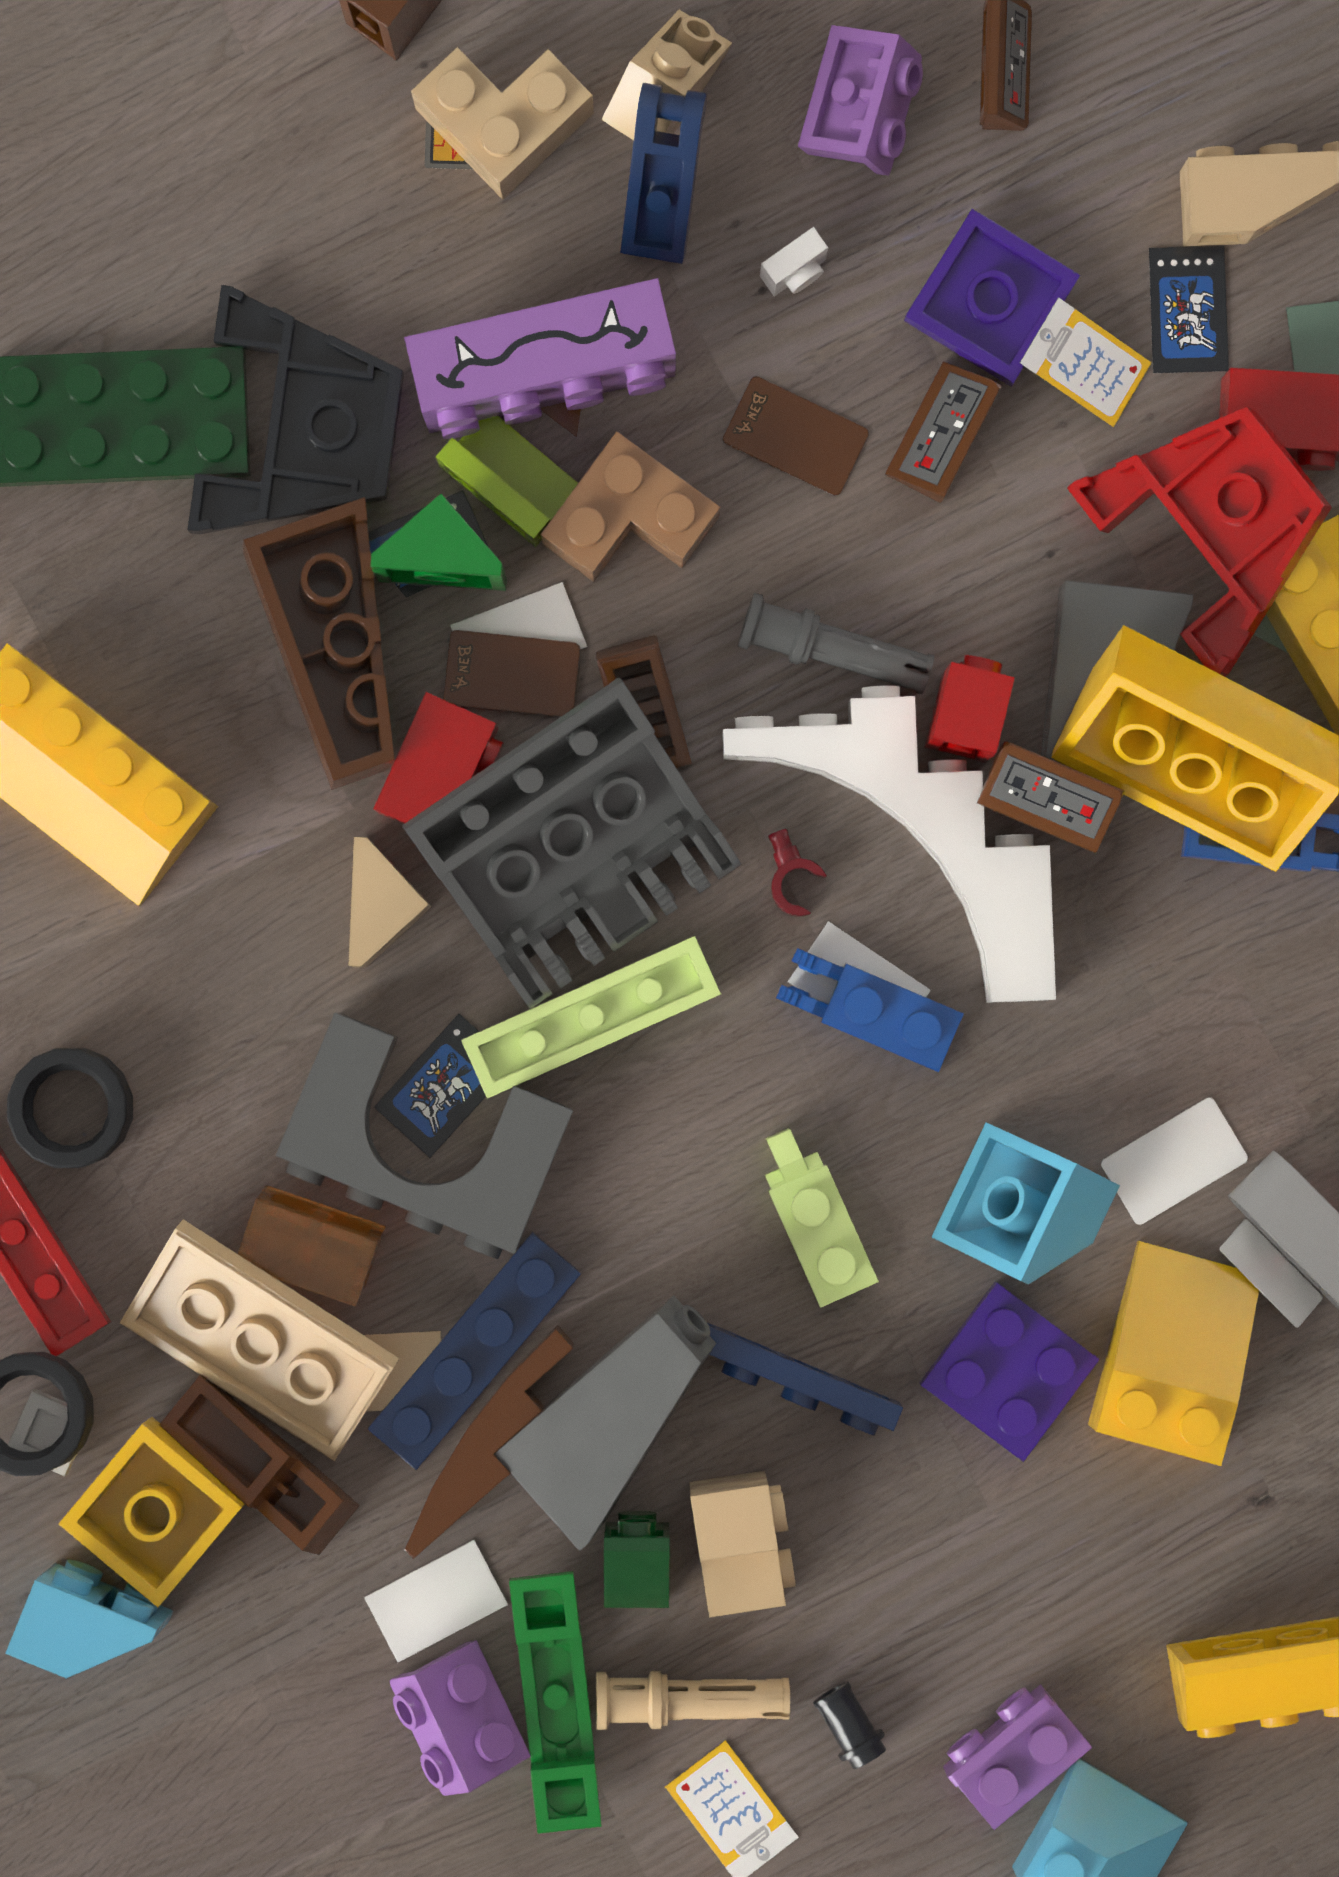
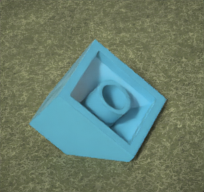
M986 1122L934 1230L932 1238L1029 1285L1093 1244L1120 1185L1077 1163Z
M1080 1758L1069 1767L1012 1868L1016 1877H1157L1188 1823L1186 1820Z

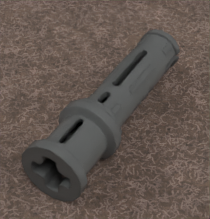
M753 593L740 634L738 647L747 650L751 645H756L788 655L789 663L796 665L800 663L806 664L808 658L908 688L919 694L924 693L930 676L907 670L905 667L928 673V670H932L934 655L929 653L923 654L820 623V615L815 614V610L805 608L801 613L766 603L762 594Z

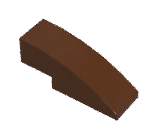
M201 1375L159 1424L243 1503L261 1512L302 1551L320 1555L360 1506L272 1429Z

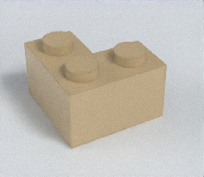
M458 47L411 90L415 109L502 200L594 114L593 95L549 49L502 93Z
M765 1471L689 1482L709 1618L786 1606L784 1589L796 1587L790 1548L778 1550L776 1533L788 1531L781 1486H768Z

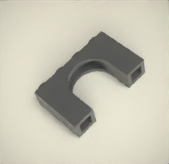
M335 1012L275 1155L290 1161L285 1172L318 1186L322 1185L325 1176L346 1184L349 1187L345 1197L376 1210H381L384 1201L408 1210L404 1219L405 1222L428 1232L439 1235L443 1225L467 1234L463 1243L464 1246L489 1257L499 1259L503 1249L514 1254L574 1109L519 1086H513L490 1144L482 1159L472 1170L455 1180L443 1183H422L408 1179L394 1171L382 1159L374 1145L369 1121L374 1095L398 1037Z

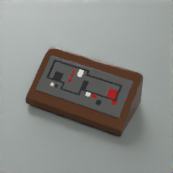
M985 0L979 122V125H982V129L1022 131L1027 129L1029 124L1032 10L1031 6L1024 0Z
M942 362L885 475L941 503L1002 385L989 378Z
M1004 741L999 748L977 804L1096 853L1125 791L1018 745Z

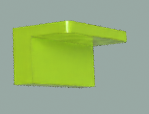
M499 416L479 420L480 431L463 436L458 442L453 437L436 455L438 465L534 547H537L542 541L541 533L575 489L578 482L510 425L505 424L504 420Z

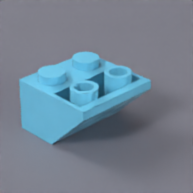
M68 1559L65 1566L55 1563L34 1581L5 1654L68 1678L152 1642L168 1624L173 1610L161 1605L157 1608L129 1583L126 1584L124 1590L101 1582L103 1573L88 1564Z

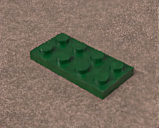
M243 347L0 356V487L194 479L195 473L219 477L250 476L246 353Z

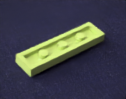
M694 936L461 1041L486 1097L490 1098L513 1086H517L721 995Z

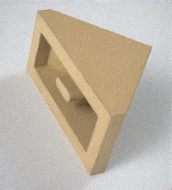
M354 837L349 966L366 968L432 906L371 840L363 837Z

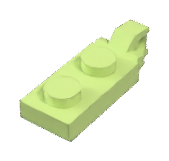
M789 1128L766 1138L779 1169L765 1175L771 1188L768 1192L820 1308L878 1283L879 1281L827 1165H823L818 1152L803 1158Z

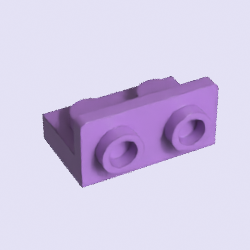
M832 25L798 147L808 155L864 163L874 173L888 176L891 172L894 158L900 155L904 147L906 138L904 123L911 98L918 93L922 83L923 68L921 54L899 34Z
M1041 1684L1031 1693L1025 1687L1013 1693L996 1710L1000 1719L982 1734L977 1729L967 1732L947 1751V1755L951 1758L943 1766L947 1777L955 1787H959L994 1830L1092 1748L1088 1740Z

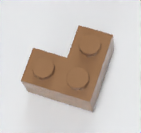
M616 431L541 533L542 544L593 582L630 532L636 534L679 567L683 568L719 519L721 507Z

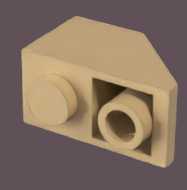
M679 9L629 62L602 120L634 140L642 83L662 85L663 92L686 96L687 90L702 92L727 54L732 42L717 34L714 28L705 20L689 16ZM658 118L657 131L673 134L679 128L681 122Z

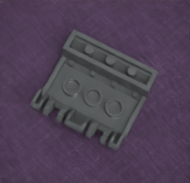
M620 678L611 682L402 825L530 1009L553 994L529 959L535 954L539 956L560 988L573 981L569 976L570 970L562 958L554 954L546 942L567 927L576 939L575 945L585 960L591 961L593 966L605 959V956L582 924L583 921L590 918L609 947L615 952L658 922L647 903L635 888L640 882H643L666 916L678 909L675 903L676 898L668 886L661 882L652 870V868L671 855L681 867V873L685 880L699 894L709 888L711 884L688 850L690 848L696 847L719 880L742 865L721 831L706 815L654 735L655 730Z

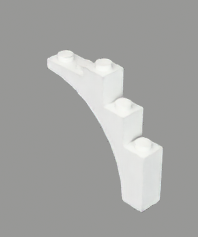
M900 686L863 687L862 698H851L848 703V724L837 725V714L800 715L799 726L774 727L772 716H747L735 718V729H723L724 760L773 762L822 775L867 797L908 829L938 863L965 910L980 954L986 1003L1056 1000L1050 845L1034 846L1033 834H1011L995 836V847L985 848L984 806L977 804L983 789L982 771H967V760H939L928 762L929 773H918L915 696L900 697Z

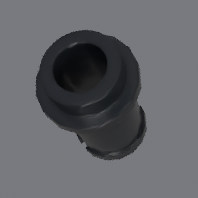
M848 1681L835 1686L813 1701L815 1708H818L842 1749L838 1754L841 1761L848 1760L852 1768L857 1769L876 1759L886 1751L881 1741L885 1736L883 1730L878 1729L875 1731L852 1692Z

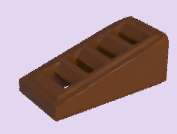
M653 635L597 651L596 660L604 687L616 680L614 669L650 660L652 670L620 679L629 692L657 685L659 695L636 702L644 715L664 710L666 720L651 724L655 730L654 735L656 738L671 735L673 746L663 749L676 768L692 764L657 636Z

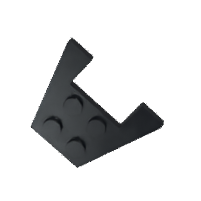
M221 285L214 334L216 346L243 347L244 350L279 354L263 475L260 482L195 473L187 530L191 534L200 535L322 512L365 497L366 503L386 500L404 379L403 370L330 334L326 335L275 307L271 308L232 286Z

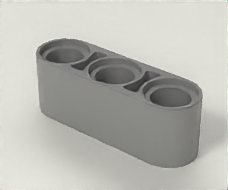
M1272 1151L1228 1195V1198L1339 1310V1212L1290 1163L1277 1152Z

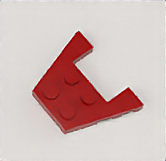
M1249 407L1242 408L1172 439L1173 442L1141 456L1136 454L1115 463L1116 467L1095 476H1085L1067 487L1099 531L1110 533L1154 493L1229 588V592L1180 633L1202 664L1224 677L1231 672L1332 508L1258 413Z

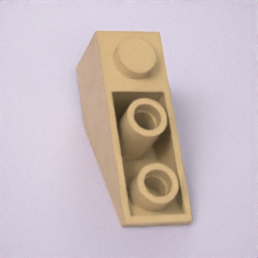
M1339 141L1326 143L1322 146L1323 151L1298 152V146L1291 143L1266 145L1259 148V154L1234 155V148L1228 146H1213L1197 150L1196 157H1188L1180 170L1183 247L1247 244L1338 191Z

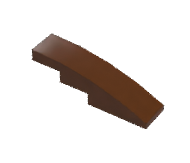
M558 1325L509 1373L463 1434L436 1479L406 1545L405 1551L412 1559L418 1556L510 1474L494 1453L542 1411L544 1405L531 1392L529 1387L574 1347V1343Z

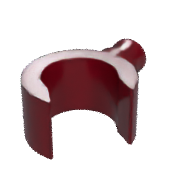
M785 828L768 835V839L771 841L775 851L773 857L778 867L771 882V895L776 906L781 911L791 916L804 917L810 915L811 912L801 906L789 903L782 894L781 884L784 876L798 869L805 870L821 878H826L827 875L817 863L801 858L797 846L792 845L788 829Z

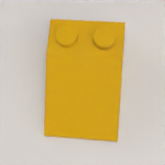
M1137 1241L1088 1425L1098 1433L1222 1466L1239 1403L1259 1290L1236 1267Z

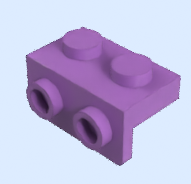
M477 1640L466 1642L421 1668L400 1674L390 1680V1685L395 1694L393 1698L395 1712L402 1724L409 1730H412L422 1752L420 1762L423 1772L429 1782L438 1788L442 1795L469 1793L531 1757Z

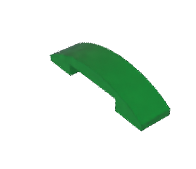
M574 1571L509 1578L531 1755L530 1772L537 1834L602 1827L590 1702Z

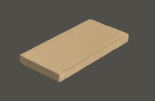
M184 1219L173 1231L120 1321V1324L333 1461L336 1460L400 1359Z

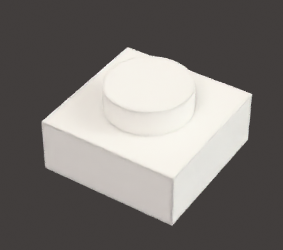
M812 227L761 263L760 278L774 297L787 287L793 294H796L823 274L824 271L820 264L826 260L828 246L815 228Z
M37 1389L32 1391L8 1445L23 1452L41 1451L52 1446L62 1435L67 1423V1403ZM76 1455L70 1462L51 1471L66 1476Z

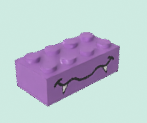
M658 278L404 337L421 412L429 434L441 431L443 439L459 438L480 431L479 420L496 416L503 417L505 424L511 425L537 419L542 416L541 407L563 402L566 403L567 410L588 408L604 401L602 393L623 388L628 389L630 396L652 393L665 388L664 379L675 377L676 352Z

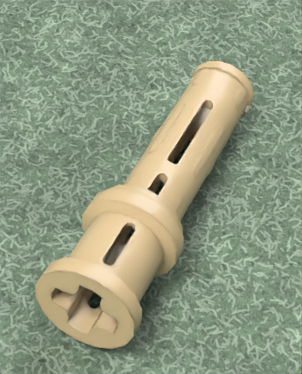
M651 1671L648 1678H609L607 1672H596L597 1730H606L609 1723H648L651 1729H661V1726H668V1720L747 1718L789 1720L790 1718L789 1678L766 1680H668L667 1674H661V1671Z

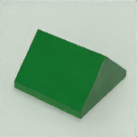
M442 494L437 496L371 554V568L381 583L506 591L507 577L502 562Z

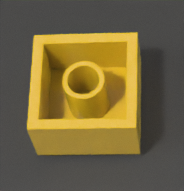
M151 1417L141 1424L59 1522V1525L158 1608L242 1509L245 1503L167 1433L155 1418Z

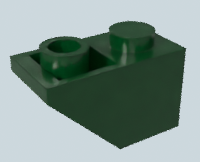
M623 1511L618 1513L617 1522L605 1523L604 1608H669V1522H657L656 1512Z

